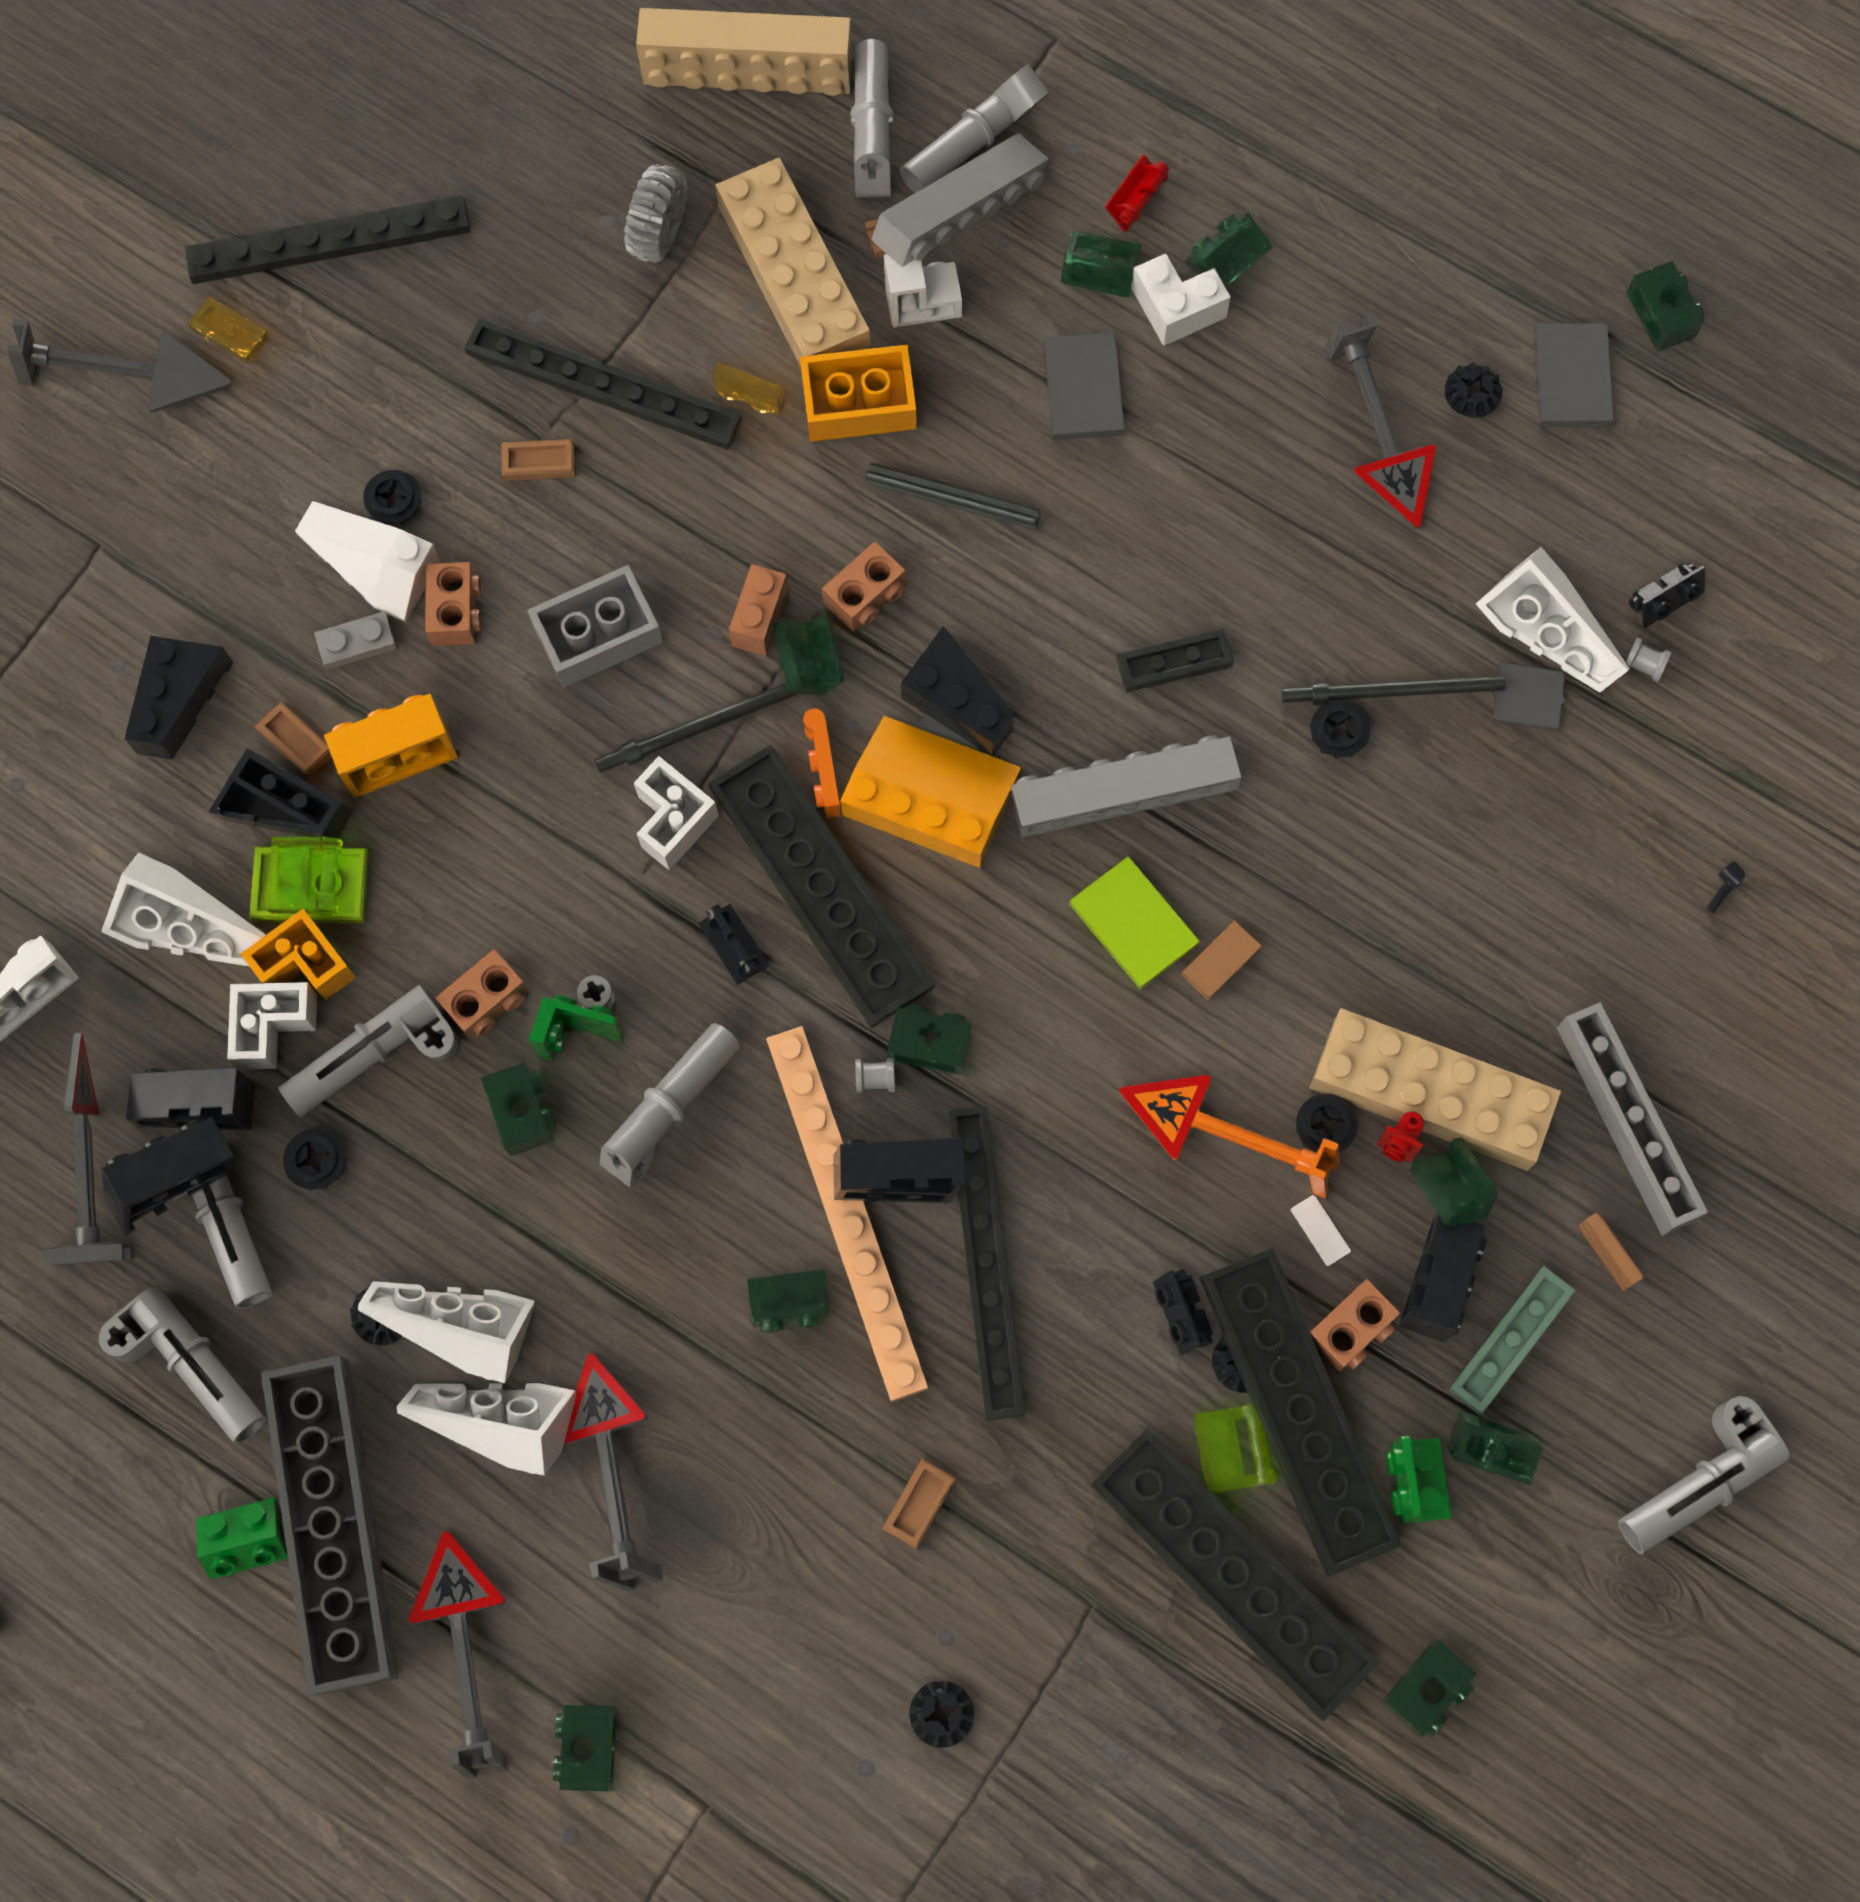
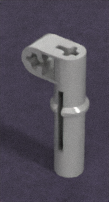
M868 39L860 42L854 51L855 105L851 109L850 116L853 117L851 118V124L855 128L856 198L891 197L889 127L893 123V117H891L893 110L889 106V51L883 42Z
M1027 64L1017 71L977 108L964 111L961 115L962 119L901 166L900 174L902 179L913 193L922 190L951 173L982 147L985 149L989 148L994 143V137L1012 125L1050 93L1030 65Z
M419 984L366 1024L357 1023L354 1026L355 1032L283 1083L278 1089L290 1107L301 1118L376 1062L380 1061L382 1064L386 1062L388 1053L409 1038L426 1057L436 1062H445L457 1053L459 1038L456 1031ZM437 1017H439L440 1021L431 1028L441 1037L444 1036L442 1038L444 1046L440 1049L434 1045L431 1046L433 1039L426 1032L418 1037L415 1036L418 1031Z
M711 1024L655 1088H648L644 1092L643 1102L601 1148L600 1166L629 1188L635 1187L653 1164L656 1144L673 1125H680L682 1123L683 1113L740 1049V1044L734 1035L721 1025Z
M225 1175L192 1195L198 1209L195 1218L197 1223L203 1224L235 1308L246 1309L266 1301L273 1293L240 1211L244 1206L242 1199L234 1195L228 1177ZM185 1192V1193H183V1194H181V1195H179V1196H177V1197H175V1198H173V1199H177V1198H179V1197H181V1196H184V1195H186V1194H188V1193Z
M159 1286L143 1291L101 1328L99 1344L102 1350L123 1362H136L156 1346L168 1361V1371L171 1374H178L234 1444H240L248 1440L265 1424L266 1417L210 1350V1340L197 1334ZM133 1321H136L145 1332L143 1336L135 1335L137 1332L131 1325ZM124 1334H126L125 1339L127 1341V1344L122 1347L123 1340L121 1339V1337ZM176 1338L181 1342L186 1351L190 1353V1355L194 1358V1360L198 1363L202 1370L207 1374V1376L211 1379V1381L215 1384L219 1391L224 1395L222 1398L218 1395V1393L213 1389V1387L197 1369L192 1360L184 1353V1351L176 1343Z
M1738 1396L1720 1404L1714 1410L1712 1426L1727 1450L1709 1462L1701 1460L1697 1463L1694 1472L1619 1519L1618 1524L1623 1536L1637 1553L1643 1555L1718 1505H1730L1735 1494L1789 1460L1790 1455L1785 1443L1754 1400ZM1738 1413L1742 1420L1735 1425L1732 1418ZM1752 1425L1756 1433L1741 1441L1738 1434ZM1731 1469L1734 1472V1475L1711 1488L1672 1515H1669L1667 1509L1718 1478L1726 1471Z

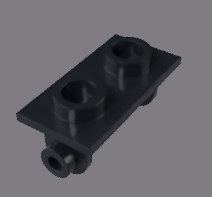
M1682 563L1677 568L1660 577V583L1665 588L1662 589L1653 581L1642 589L1635 591L1633 598L1629 599V604L1635 612L1639 610L1643 612V627L1647 628L1656 621L1665 619L1671 612L1688 602L1695 601L1705 592V567L1702 565L1696 569L1692 563L1687 565Z
M718 904L707 910L706 913L709 917L698 924L737 985L770 966L731 904L724 908H721Z
M1185 1269L1175 1272L1171 1270L1153 1282L1156 1300L1164 1310L1169 1323L1170 1337L1177 1345L1180 1355H1184L1196 1347L1202 1348L1212 1344L1211 1335L1214 1334L1204 1308L1193 1312L1190 1310L1189 1305L1196 1304L1201 1300L1192 1276L1187 1275Z

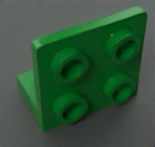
M555 995L554 999L543 996L529 1042L539 1058L553 1062L556 1052L562 1053L566 1045L568 1031L564 1030L565 1027L618 1042H623L625 1034L618 1018L614 1017L613 1011L593 1005L591 1010L577 1006L578 1002L572 998Z
M1410 1435L1399 1437L1390 1444L1391 1450L1385 1453L1388 1474L1394 1475L1397 1491L1391 1492L1394 1515H1400L1401 1524L1451 1519L1440 1438L1411 1441Z

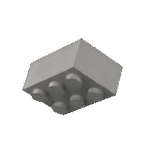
M629 565L527 610L534 630L562 688L663 643L658 623Z

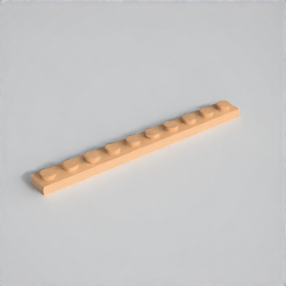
M800 1026L768 1037L766 1040L890 1401L892 1403L926 1391L928 1386L864 1202L834 1200L833 1155L843 1142L803 1027Z

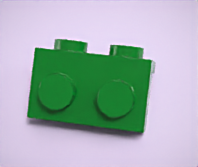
M274 1497L196 1518L197 1557L210 1579L228 1577L234 1573L258 1566H267L288 1557L287 1549L281 1539L279 1506Z

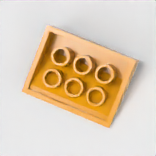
M883 716L854 768L841 798L842 816L981 868L1011 796V784L1017 782L1022 767Z

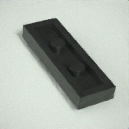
M1224 628L1119 653L1116 658L1126 693L1231 668L1234 664Z

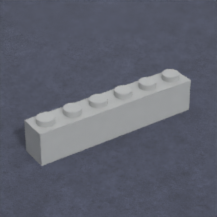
M1017 133L880 213L871 240L901 267L915 259L919 261L936 246L946 245L956 234L961 231H969L976 222L984 217L987 219L992 217L999 208L1006 204L1012 205L1021 195L1029 190L1033 192L1038 189L1045 179L1044 170L1049 158L1021 134Z
M1212 735L1200 739L1197 744L1183 746L1182 743H1175L1164 747L1161 752L1147 754L1145 751H1139L1129 754L1124 760L1111 762L1109 759L1098 760L1091 763L1088 768L1075 770L1073 767H1066L1055 771L1052 776L1038 778L1036 775L1025 776L1017 780V783L1011 784V800L1020 836L1023 838L1235 791L1239 788L1241 774L1231 737L1220 738L1218 735Z
M1601 1002L1565 1017L1557 1027V1030L1661 1236L1699 1220L1708 1211Z

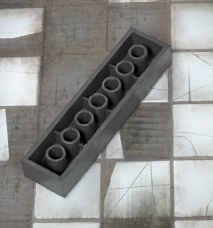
M335 1356L261 1372L308 1695L322 1696L399 1679L350 1362L341 1356Z

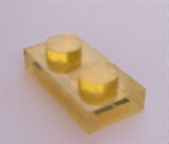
M209 296L188 322L192 331L247 364L251 362L269 338L265 329Z
M717 362L712 372L714 390L722 397L729 400L739 399L747 402L752 408L762 413L772 412L780 415L785 405L784 389L782 386Z

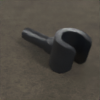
M1735 861L1731 862L1718 874L1726 884L1719 889L1706 909L1711 913L1716 912L1725 897L1745 878L1744 870Z

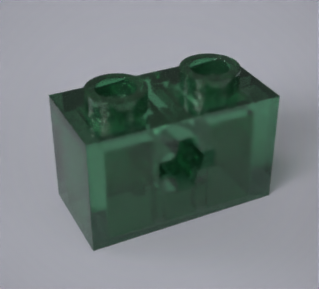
M907 1005L906 1009L897 1008L887 1050L888 1058H894V1062L963 1076L972 1034V1023L966 1022L964 1016L955 1013H944L943 1017L928 1014L929 1011L920 1006ZM929 1032L936 1033V1039L933 1040L932 1044L925 1043V1037H928Z

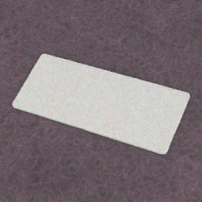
M1315 1195L1310 1196L1291 1208L1294 1217L1326 1266L1331 1265L1351 1252Z

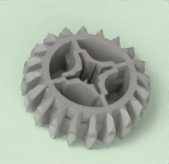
M655 164L651 165L643 173L642 179L638 181L636 191L633 192V198L629 204V212L626 216L627 223L624 228L626 233L624 237L625 246L630 255L636 256L637 259L645 262L657 263L658 261L661 262L665 258L666 253L670 252V247L674 243L680 225L683 222L682 218L686 210L685 203L688 199L686 195L688 190L687 180L683 172L667 165Z

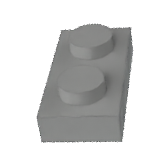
M385 611L314 632L326 670L397 649Z

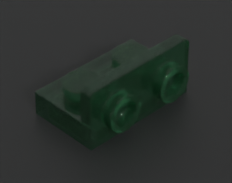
M1249 213L1237 218L1234 214H1231L1216 226L1219 232L1211 239L1206 235L1190 248L1193 254L1185 262L1188 266L1196 264L1202 273L1214 268L1223 285L1227 287L1273 247Z
M1073 230L1064 255L1061 282L1117 296L1129 297L1133 281L1134 267L1138 264L1142 245Z
M821 614L811 622L782 618L773 624L788 692L822 696L844 681L829 615Z
M1462 1138L1453 1139L1447 1153L1414 1159L1410 1171L1447 1227L1487 1219L1498 1196V1191L1493 1181L1488 1178L1478 1163L1475 1154L1470 1151Z
M825 1269L747 1279L751 1324L753 1328L760 1327L763 1333L784 1330V1324L799 1322L802 1328L823 1325V1319L831 1318Z

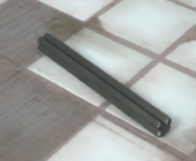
M870 463L866 471V482L874 486L1029 529H1035L1039 522L1040 510L1035 507L876 463Z

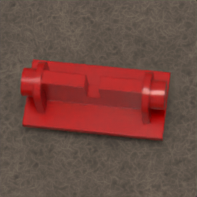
M1142 154L1104 206L1124 232L1129 229L1134 221L1140 218L1139 213L1160 184L1168 179L1169 167L1160 161L1157 164H1152L1145 154Z
M1410 1111L1401 1117L1398 1125L1394 1128L1388 1125L1376 1143L1377 1146L1383 1148L1381 1152L1393 1161L1402 1163L1405 1160L1410 1163L1424 1145L1417 1141L1424 1127L1422 1116L1417 1112Z

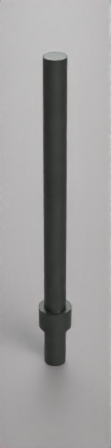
M1505 676L1345 685H1327V682L1311 683L1310 687L1282 688V703L1311 701L1312 705L1327 704L1328 700L1503 691L1506 689Z
M797 678L639 742L631 740L621 744V749L596 758L594 762L599 773L627 763L628 766L642 761V756L805 692L801 678Z

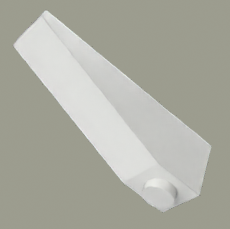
M312 501L295 530L296 534L325 562H328L349 585H352L364 596L365 600L372 607L382 612L385 611L386 614L404 622L408 620L426 588V564L441 562L434 545L401 529Z
M1542 547L1514 568L1476 603L1501 633L1510 638L1513 636L1531 647V651L1539 656L1541 654L1561 665L1562 670L1598 692L1603 691L1630 669L1567 576Z
M139 852L120 877L101 931L135 948L149 950L151 946L171 949V954L182 956L185 952L202 954L208 960L248 967L250 966L241 956V953L266 936L174 868Z
M39 936L36 940L32 939L24 943L18 949L17 955L10 959L0 974V1042L79 979L57 950L42 936Z
M373 1281L359 1302L358 1311L466 1373L480 1376L487 1380L505 1383L518 1359L535 1301L498 1290L484 1289L483 1295L461 1294V1288L447 1287V1292L444 1293L427 1292L425 1288L417 1284Z
M502 1383L489 1384L488 1389L466 1390L463 1384H415L397 1405V1413L507 1468L545 1476L562 1452L576 1399L575 1390L541 1383H526L525 1390H503Z

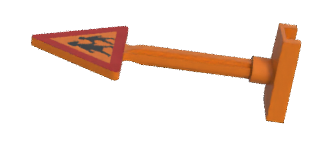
M1210 1075L1120 1088L1119 1091L1122 1097L1173 1160L1179 1158L1190 1130L1197 1128L1295 1166V1170L1309 1175L1312 1194L1327 1198L1329 1194L1328 1178L1332 1169L1338 1171L1340 1167L1338 1143L1324 1138L1317 1153L1305 1148L1301 1151L1200 1112L1199 1109L1212 1081Z

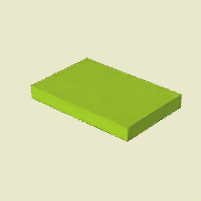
M255 846L249 919L252 922H285L301 909H304L314 923L364 924L370 855L368 848Z
M1129 856L1069 901V905L1140 990L1191 952L1200 943Z

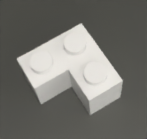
M884 255L885 291L892 328L962 317V297L955 262H933L928 266L922 267V261L915 259L901 267L889 255Z
M1167 254L1134 267L1131 289L1163 346L1227 318L1231 297L1214 268L1182 282Z
M658 756L634 782L638 798L656 812L640 829L637 837L641 848L670 870L719 815L714 800Z
M308 982L230 984L227 1059L238 1070L277 1069L278 1032L316 1031L317 993Z

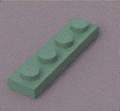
M1545 1266L1541 1267L1448 1391L1481 1415L1576 1290Z

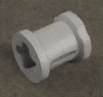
M1637 637L1625 663L1629 668L1632 667L1651 675L1652 680L1658 682L1670 658L1671 651L1665 650L1661 652L1642 644V639Z
M597 975L588 976L578 985L577 996L583 1008L591 1010L592 1006L596 1005L612 1011L616 1002L615 995L605 978ZM594 991H598L602 1000L599 1002H594L591 993Z
M888 1058L887 1062L863 1063L861 1059H855L857 1094L863 1093L865 1089H888L889 1092H895L894 1058Z

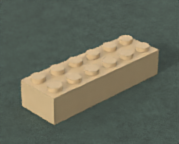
M640 8L636 47L643 84L652 85L654 87L685 86L690 89L708 87L721 88L726 91L735 89H751L758 92H769L771 90L789 91L794 94L814 92L831 96L850 94L853 61L850 18Z
M780 157L715 184L718 207L800 367V357L871 349L870 330Z
M1340 1008L1333 1022L1309 1089L1323 1094L1337 1095L1351 1105L1399 1122L1401 1117L1407 1112H1417L1424 1120L1423 1132L1528 1171L1537 1162L1561 1093L1560 1090L1342 1008Z

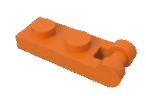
M812 708L805 712L803 723L806 737L814 742L815 750H809L808 755L811 773L819 772L821 784L814 785L817 808L825 807L826 819L841 817L825 715L821 710Z

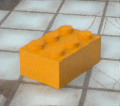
M908 345L800 357L810 442L917 429L916 404Z
M431 694L411 696L405 699L403 704L391 709H377L363 720L355 723H341L335 726L332 732L324 734L337 772L354 799L458 758L444 720Z

